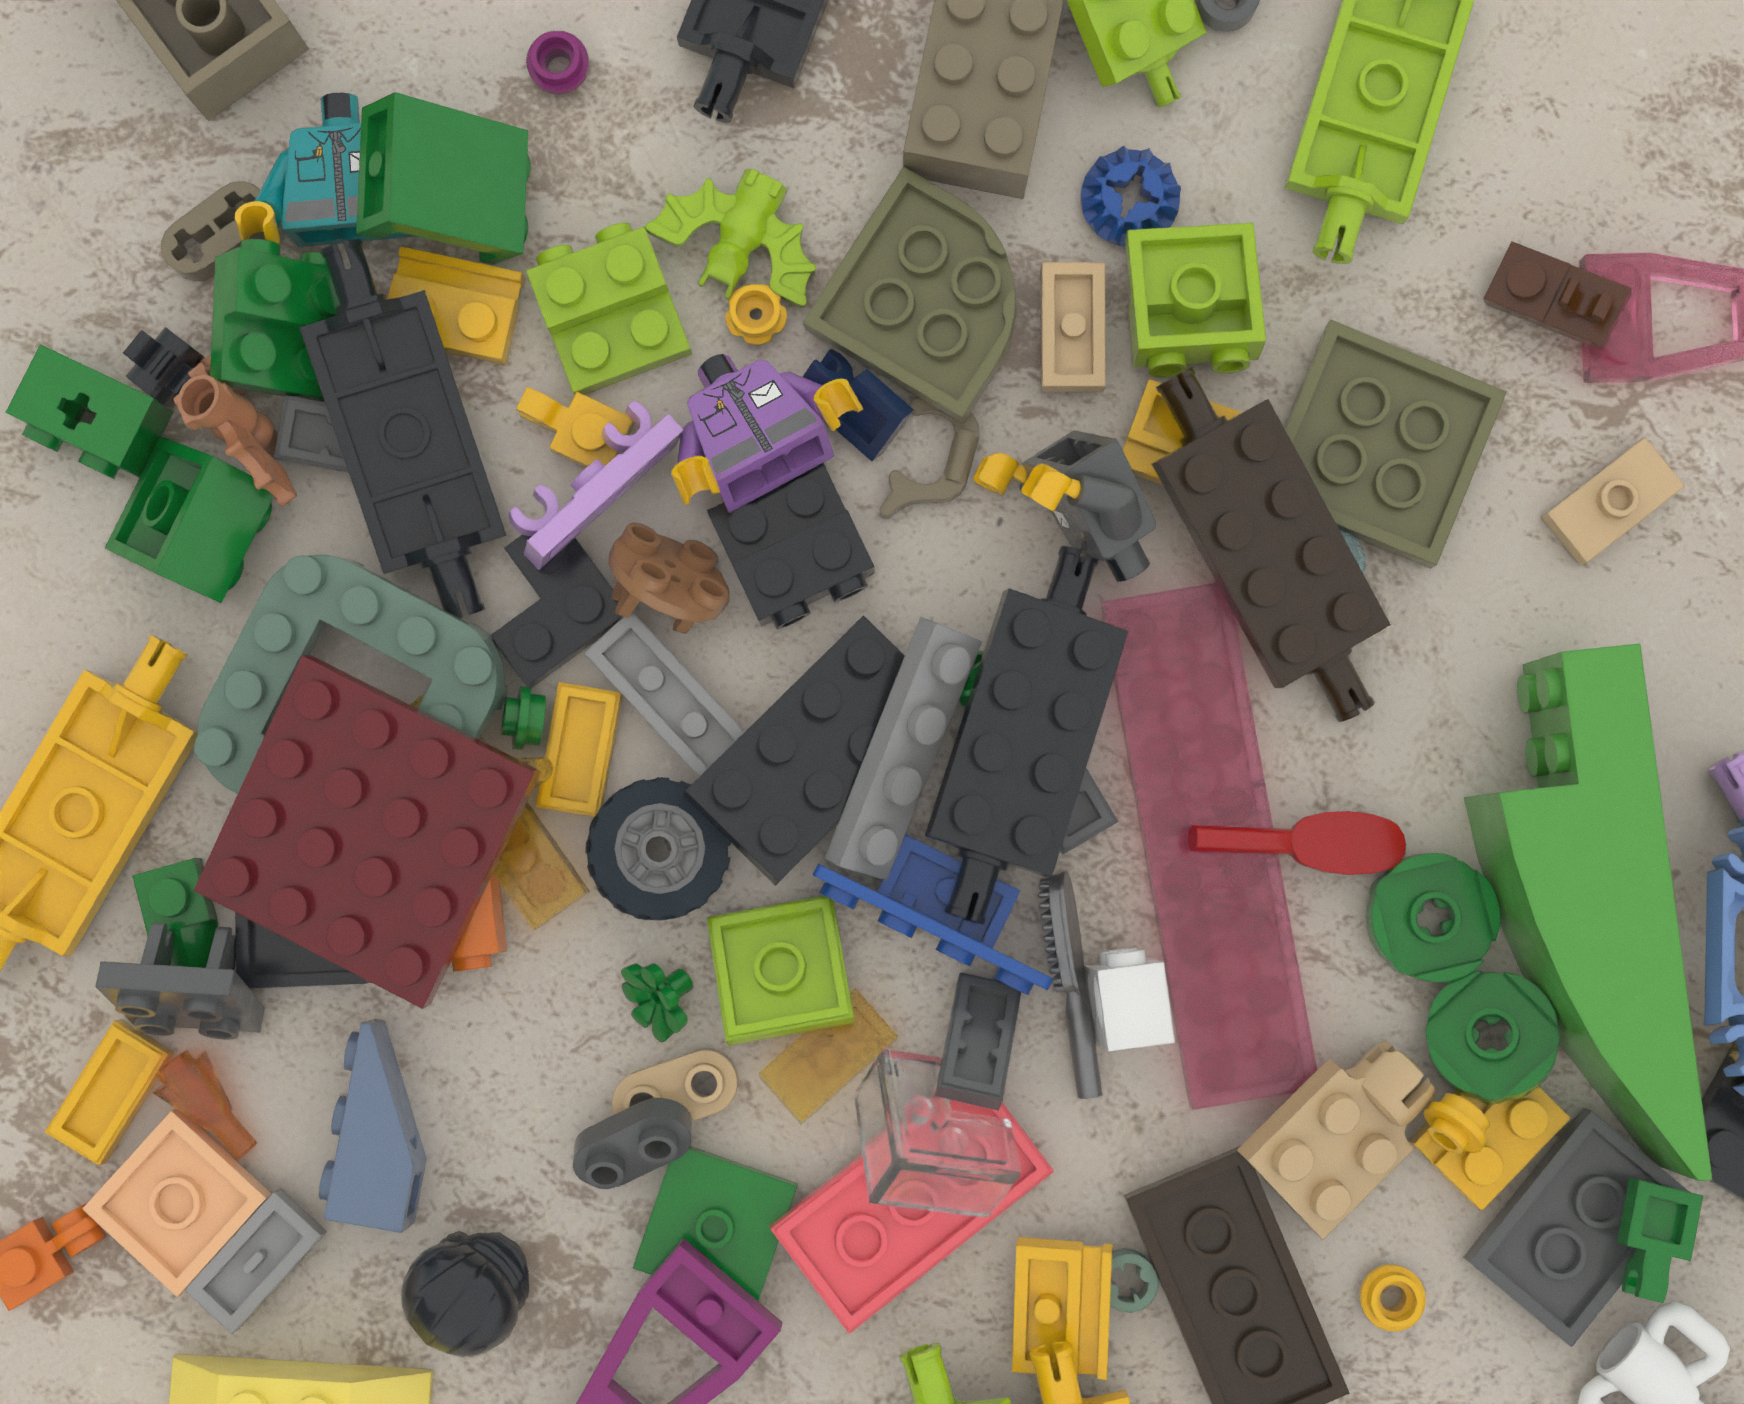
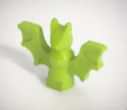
M753 168L744 170L737 185L736 193L732 195L720 192L710 178L705 179L700 189L691 195L675 196L670 193L667 194L665 197L666 203L661 213L645 225L646 232L651 236L674 247H682L697 230L710 224H717L720 230V240L708 253V263L700 277L698 286L703 287L708 278H711L728 287L724 298L729 300L739 279L747 272L750 253L762 246L767 250L771 260L770 289L775 294L780 295L782 300L799 308H804L807 303L806 284L810 275L815 272L816 265L806 258L801 249L800 239L804 225L801 223L786 224L776 217L775 213L780 208L788 190L781 182Z

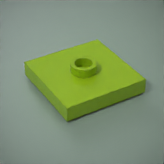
M818 896L706 917L725 1041L728 1046L855 1023L834 900L826 896Z

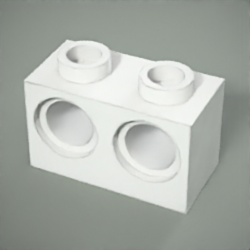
M1137 947L1101 951L1099 952L1100 964L1085 965L1094 1037L1097 1044L1109 1052L1175 1043L1164 962L1146 957L1145 949L1137 950Z

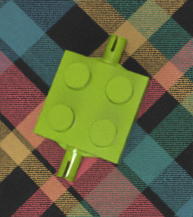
M1067 0L1102 88L1117 84L1131 75L1144 73L1157 108L1170 104L1182 97L1167 62L1175 56L1181 47L1207 33L1194 0Z

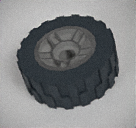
M657 777L651 780L642 779L633 782L613 794L600 807V810L593 818L585 847V854H587L588 872L590 878H593L597 886L596 889L601 896L606 898L620 912L643 920L661 921L679 918L703 906L708 902L707 899L714 892H717L723 883L721 879L725 870H728L730 863L728 846L731 845V842L683 796L685 790L691 784L682 780L680 782L671 781L665 777ZM658 836L665 838L664 842L668 847V851L671 852L669 857L661 862L651 860L646 853L648 841Z

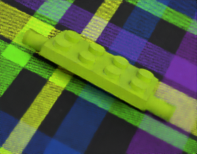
M1341 0L1284 186L1285 189L1318 198L1328 203L1317 242L1312 250V253L1318 258L1326 260L1328 252H1332L1338 237L1331 262L1337 264L1351 263L1365 213L1399 224H1404L1409 218L1474 0Z

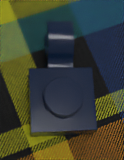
M833 349L826 353L821 362L817 359L814 360L803 375L804 378L821 385L835 379H846L849 382L863 410L859 413L853 410L842 414L838 418L841 426L836 431L872 462L885 452L914 411L912 407L868 369L854 378L850 363L844 356Z

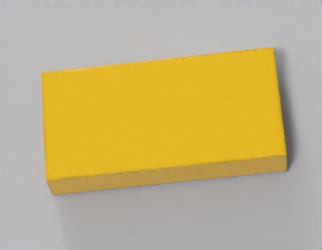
M558 682L536 807L591 817L596 816L600 807L604 804L623 699L621 692Z
M122 1019L113 1021L45 1130V1133L98 1166L107 1163L175 1052L148 1035L135 1030L133 1026Z

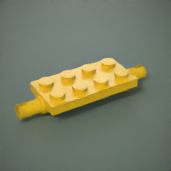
M150 634L146 646L123 684L119 682L114 684L92 671L83 670L0 811V972L17 943H25L27 939L40 943L61 956L73 955L194 747L197 730L161 711L163 706L158 703L188 654L177 647H172L171 643Z

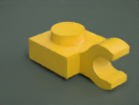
M526 387L516 407V410L521 412L520 417L556 433L549 447L551 452L585 468L597 459L606 466L621 453L611 449L605 443L602 437L605 425L610 422L621 434L630 435L635 424L627 415L579 392H576L569 408L549 396Z

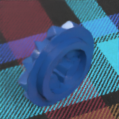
M1123 145L1115 152L1106 156H1099L1095 164L1085 175L1080 196L1081 208L1088 225L1098 236L1112 244L1125 247L1127 230L1171 227L1179 211L1181 186L1177 184L1172 173L1171 164L1164 163L1154 156L1150 148L1140 151L1128 149ZM1135 175L1141 177L1139 183L1142 184L1140 194L1148 198V202H1136L1133 209H1129L1126 218L1120 216L1123 209L1121 206L1122 195L1115 192L1114 189L1115 187L1126 188L1130 180L1134 181Z

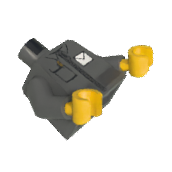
M1074 430L1024 461L1022 465H1019L1018 461L1004 453H995L982 459L973 477V481L976 484L996 494L1004 495L1011 479L1019 482L1021 493L1050 510L1069 544L1074 548L1082 549V554L1088 553L1090 557L1101 561L1105 560L1117 582L1134 578L1149 567L1150 562L1138 540L1155 529L1156 521L1117 439Z

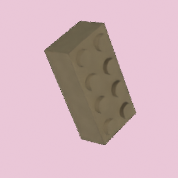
M116 0L185 95L208 121L309 50L275 0Z
M934 0L903 150L904 167L928 181L1024 199L1064 0Z

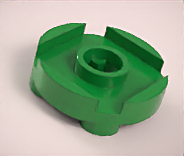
M1424 853L1402 859L1393 869L1387 870L1372 883L1369 891L1370 899L1366 909L1367 929L1375 950L1392 970L1421 981L1448 982L1470 974L1484 961L1482 958L1488 952L1491 942L1496 941L1501 917L1499 902L1493 887L1478 870H1473L1465 862L1447 854ZM1429 899H1432L1436 908H1446L1449 919L1439 923L1440 933L1435 936H1431L1429 929L1419 926L1417 922V914L1423 912V903Z
M1482 971L1471 972L1462 978L1449 982L1434 998L1430 1006L1425 1032L1430 1060L1440 1077L1457 1092L1464 1096L1478 1099L1486 1104H1500L1507 1100L1519 1099L1537 1089L1550 1075L1555 1065L1560 1042L1556 1012L1547 996L1526 978L1504 972V974L1496 972L1482 973ZM1482 1021H1485L1492 1027L1503 1022L1509 1028L1504 1035V1040L1508 1046L1502 1051H1498L1493 1047L1488 1048L1486 1051L1482 1050L1476 1045L1480 1039V1033L1475 1027Z

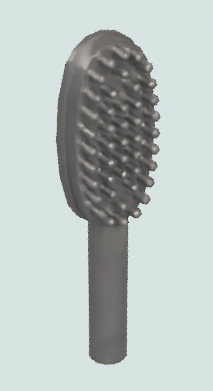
M1067 871L1040 880L1038 887L1042 891L1039 892L1038 896L1040 898H1049L1040 903L1039 907L1041 909L1050 908L1041 914L1042 920L1051 919L1042 926V930H1052L1044 936V941H1053L1045 948L1047 953L1054 952L1047 958L1048 963H1055L1049 968V973H1057L1052 981V984H1055L1053 989L1058 993L1065 992L1067 994L1065 1013L1077 1097L1079 1099H1089L1102 1096L1103 1093L1091 1009L1085 995V968L1076 901L1070 875Z

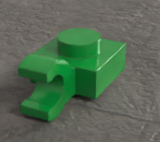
M1629 1178L1617 1243L1636 1249L1634 1255L1628 1261L1623 1274L1622 1292L1664 1303L1668 1291L1671 1258L1675 1257L1687 1261L1692 1259L1703 1195Z

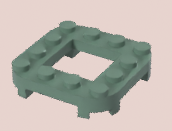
M330 555L296 556L279 569L266 584L205 701L198 721L197 738L194 743L195 755L201 763L206 765L218 782L236 794L239 793L301 656L310 655L326 623L432 679L417 709L480 740L494 711L501 710L508 686L504 685V668L499 652L492 642L494 639L478 625L468 623L366 569L363 567V564L357 561Z

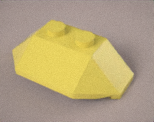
M176 1354L173 1356L169 1404H431L433 1369Z

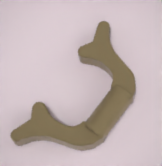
M917 396L910 402L909 406L914 409L912 413L914 416L933 414L950 421L954 427V438L944 473L935 483L921 484L914 482L898 470H894L889 474L892 491L880 506L882 518L889 519L900 509L912 504L950 502L962 493L967 484L979 441V424L972 412L963 424Z

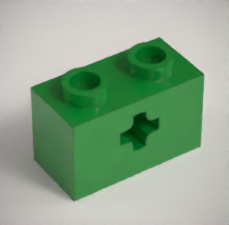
M40 344L5 413L27 424L21 435L56 452L59 451L63 442L83 451L78 460L79 463L114 479L119 469L140 478L159 437L162 436L174 411L162 405L156 399ZM85 411L96 414L91 425L86 422H80Z

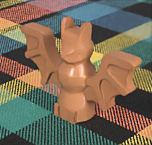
M210 354L197 364L198 366L188 372L191 378L182 386L179 394L173 398L178 406L179 413L183 417V422L193 430H197L200 427L210 428L216 438L227 443L225 453L229 457H235L253 477L255 487L258 490L264 488L274 495L276 502L283 507L297 497V493L286 470L274 458L278 434L273 422L268 415L256 411L253 404L243 397L247 390L229 387L225 382L221 383L210 376Z

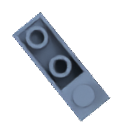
M373 1019L362 1022L359 1032L353 1031L347 1042L344 1055V1069L352 1071L347 1096H340L334 1109L331 1132L333 1135H339L335 1161L328 1160L324 1167L319 1186V1198L327 1200L324 1214L325 1220L402 1233L415 1223L427 1158L385 1020Z

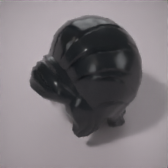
M457 1231L449 1234L439 1244L423 1251L411 1263L403 1280L401 1290L402 1308L406 1320L427 1346L459 1357H473L487 1353L510 1336L517 1322L518 1311L522 1309L525 1305V1300L528 1298L530 1286L526 1257L519 1244L500 1232L467 1235L464 1232Z

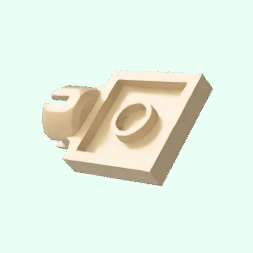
M1382 1041L1374 1045L1352 1068L1343 1070L1329 1058L1237 1151L1300 1218L1324 1240L1414 1150L1406 1139L1405 1129L1407 1124L1433 1100L1437 1091L1429 1077L1421 1084L1424 1074L1413 1060L1401 1051L1395 1050L1389 1042Z

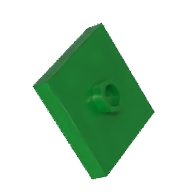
M690 1146L689 1150L682 1157L668 1164L633 1269L651 1275L684 1238L759 1301L779 1242L769 1226L790 1210L798 1183Z

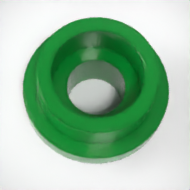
M520 686L517 698L506 697L504 702L501 735L512 736V749L523 750L524 744L539 746L542 738L546 696L531 694L530 687Z

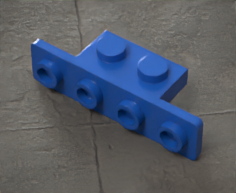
M906 834L887 881L882 880L877 892L821 864L817 865L813 876L824 881L819 892L822 895L853 910L860 898L882 909L877 920L878 922L910 938L913 937L917 927L941 938L935 950L967 966H971L975 956L999 966L994 979L1022 993L1029 995L1034 984L1046 990L1049 989L1053 978L993 949L1021 890L997 879L985 915L986 921L984 925L964 920L960 916L949 915L945 913V909L949 905L962 862Z

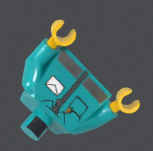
M343 92L326 94L320 98L322 126L298 128L292 131L289 139V148L280 152L255 200L243 204L235 212V222L240 241L249 239L255 233L264 232L265 240L279 244L280 235L277 226L280 225L281 221L282 230L298 248L336 243L342 244L343 241L351 239H361L364 242L416 237L401 232L382 239L356 234L361 123L358 97Z

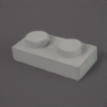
M280 1188L268 1197L188 1285L185 1291L229 1333L233 1334L244 1325L322 1239L327 1231Z

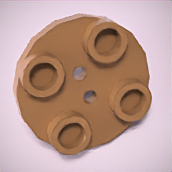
M629 523L622 535L614 541L609 551L608 564L617 580L612 592V599L618 601L615 613L629 618L639 601L656 611L676 618L673 630L684 634L688 633L694 622L715 620L725 610L729 602V587L722 574L715 568L718 561L717 554L702 542L687 540L682 544L657 534L653 529L644 524Z

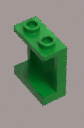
M397 92L362 107L356 234L382 239L397 232L479 251V261L487 264H495L524 254V243L528 235V220L525 216L526 182L531 170V162L527 154L528 130Z

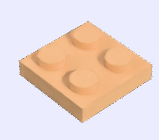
M178 1108L172 1110L83 1207V1210L178 1297L186 1292L185 1289L272 1193Z

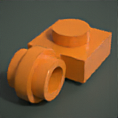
M86 1204L74 1209L51 1224L57 1233L55 1237L43 1217H40L0 1240V1297L8 1311L19 1307L74 1273L62 1249L65 1248L70 1258L107 1237L102 1227L83 1210Z

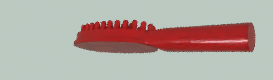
M1353 811L1323 812L1307 816L1296 822L1291 829L1192 825L1188 832V845L1191 851L1289 854L1302 866L1325 873L1342 875L1373 874L1393 869L1395 865L1402 861L1406 851L1405 836L1397 824L1374 814Z

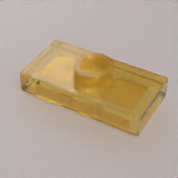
M856 988L850 993L855 1023L805 1032L759 1072V1078L800 1125L807 1121L898 1039V1035Z

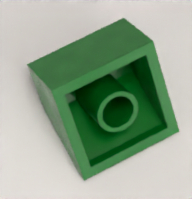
M160 436L105 549L155 574L222 603L227 591L237 584L244 569L243 558L255 534L265 527L272 512L271 501L274 495L264 488L258 490L254 485L253 477L212 455Z

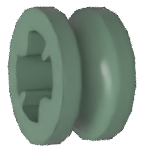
M1122 1248L1114 1250L1112 1253V1274L1118 1267L1124 1273V1264H1136V1273L1144 1281V1285L1137 1293L1133 1288H1130L1131 1296L1124 1297L1118 1295L1119 1287L1111 1279L1110 1306L1118 1311L1133 1313L1143 1310L1152 1303L1157 1294L1159 1281L1156 1270L1145 1255L1134 1249Z

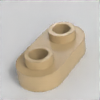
M709 1048L699 1049L635 1071L625 1077L613 1093L612 1112L615 1115L631 1107L633 1097L637 1093L644 1092L653 1098H666L679 1102L688 1109L693 1122L716 1114L730 1104L738 1089V1072L732 1060L724 1053ZM707 1071L713 1074L717 1081L716 1090L708 1095L697 1092L693 1085V1078L696 1073Z

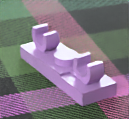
M632 401L627 406L625 413L636 423L638 431L633 435H623L610 422L604 426L602 431L605 443L611 449L624 453H619L606 466L597 459L586 467L571 483L570 486L576 493L572 495V499L562 509L558 511V500L555 494L548 487L539 484L534 489L533 496L545 509V515L537 520L529 519L516 506L510 510L509 520L513 528L525 536H532L527 540L524 555L538 570L544 567L676 447L683 429L669 414L651 428V416L648 410L642 404Z

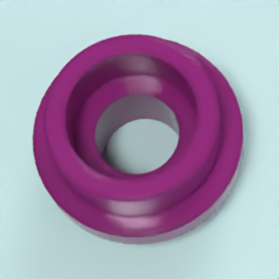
M565 31L546 32L531 44L527 53L526 64L532 81L545 92L551 94L569 93L577 89L587 77L589 71L587 50L584 44L571 33ZM556 57H565L570 61L568 68L560 73L551 72L548 69L549 63Z

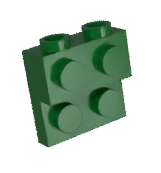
M247 239L241 241L240 247L215 257L210 361L211 377L221 383L225 382L232 388L284 397L288 395L325 403L299 328L336 315L335 308L340 306L325 259L322 258L321 253L300 254V259L297 260L280 256V245L276 242L262 239Z

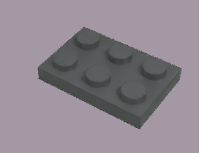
M1582 1108L1463 1258L1564 1343L1572 1347L1620 1288L1626 1265L1634 1255L1636 1248L1617 1243L1629 1178L1687 1192L1690 1191L1596 1113Z

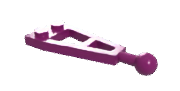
M682 1238L639 1289L576 1404H642L612 1378L652 1307L719 1363L667 1404L709 1403L745 1373L781 1331L783 1322L687 1240Z

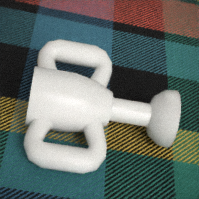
M1675 1301L1659 1306L1653 1312L1645 1327L1638 1322L1629 1323L1610 1338L1598 1356L1596 1370L1599 1375L1592 1378L1582 1387L1577 1404H1605L1601 1401V1398L1617 1391L1622 1392L1635 1404H1704L1699 1399L1700 1394L1697 1387L1723 1369L1728 1361L1730 1346L1724 1335L1692 1307ZM1669 1326H1674L1705 1352V1357L1685 1366L1676 1353L1664 1344V1337Z

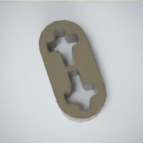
M245 181L231 182L221 187L175 221L165 231L161 241V253L166 263L183 278L194 282L206 281L214 277L215 257L240 247L241 244L235 222L236 211L233 207L241 201L244 203L253 202L260 189L254 184ZM264 232L255 233L249 239L264 240ZM191 238L200 244L202 243L200 249L204 257L198 262L185 257L187 250L183 244Z

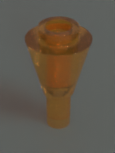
M185 1049L155 1074L162 1084L153 1094L204 1129H211L236 1160L257 1144V1141L231 1112L233 1107L206 1050L193 1057Z

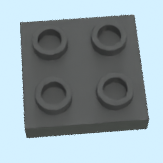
M154 922L151 924L140 964L100 962L95 987L115 1006V1010L123 1014L134 1025V1029L139 1032L166 1036L174 1034L175 1027L199 1029L198 1032L203 1036L222 1040L237 1039L239 1031L261 1032L265 1008L235 971L236 935H232L231 927L216 928L206 968L171 966L174 932L167 931L166 923Z

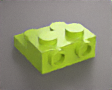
M626 222L610 225L595 235L597 244L573 252L571 245L567 244L551 247L537 255L536 261L538 266L526 270L574 395L576 392L583 395L692 355L690 345L645 226L632 230L631 225Z
M1254 222L1127 230L1125 249L1130 291L1128 318L1133 368L1148 367L1151 376L1166 378L1176 376L1187 370L1186 364L1211 363L1212 371L1220 374H1230L1247 369L1250 366V360L1259 359L1266 343Z

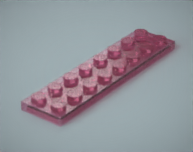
M1217 583L1103 601L1100 604L1103 622L1129 631L1115 673L1114 684L1189 1107L1192 1110L1295 1093L1317 1071L1279 856L1278 854L1191 851L1188 845V832L1192 825L1273 828L1235 615Z

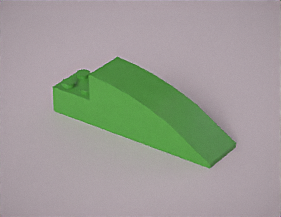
M1641 644L1563 651L1522 664L1524 675H1520L1518 678L1517 694L1521 710L1524 713H1529L1532 738H1529L1526 742L1525 756L1530 774L1533 777L1537 776L1538 788L1464 797L1477 858L1483 876L1493 887L1499 902L1500 926L1522 976L1535 984L1551 1002L1556 1012L1560 1046L1641 1151L1659 1167L1697 1181L1712 1180Z

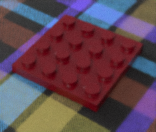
M302 655L193 891L424 1009L431 1005L541 771L312 655Z

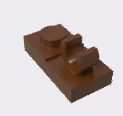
M1511 241L1483 299L1485 305L1603 351L1632 294V290L1630 287Z

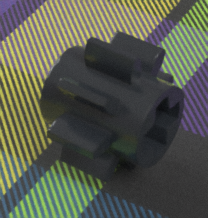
M166 327L156 339H153L141 330L123 352L124 355L135 363L126 377L164 406L169 403L175 394H179L182 386L191 378L188 372L198 366L197 364L205 358Z

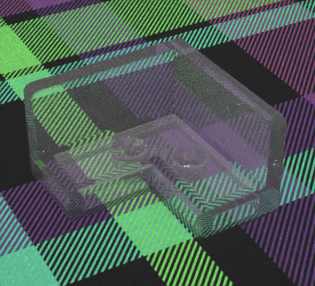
M883 1048L854 1095L869 1203L976 1217H989L1021 1176L1011 1119L952 1111L950 1099L935 1096L942 1057Z

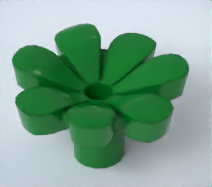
M637 963L622 968L621 975L626 981L622 983L623 993L629 1001L639 1004L631 1012L633 1019L644 1028H647L652 1023L653 1036L659 1042H665L674 1032H680L687 1024L688 1018L678 1003L680 1001L679 998L693 988L689 975L684 970L678 968L665 977L663 970L654 963L643 968Z

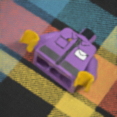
M725 354L715 355L704 361L698 370V377L705 389L692 395L687 401L692 421L682 428L683 433L680 436L677 465L674 466L671 473L683 504H690V498L695 493L711 490L713 495L720 493L727 511L731 513L834 457L829 436L822 419L826 421L831 431H835L841 426L838 418L842 414L853 410L859 413L863 410L849 382L846 379H835L821 385L790 371L779 374L766 360H757L738 371L732 359Z

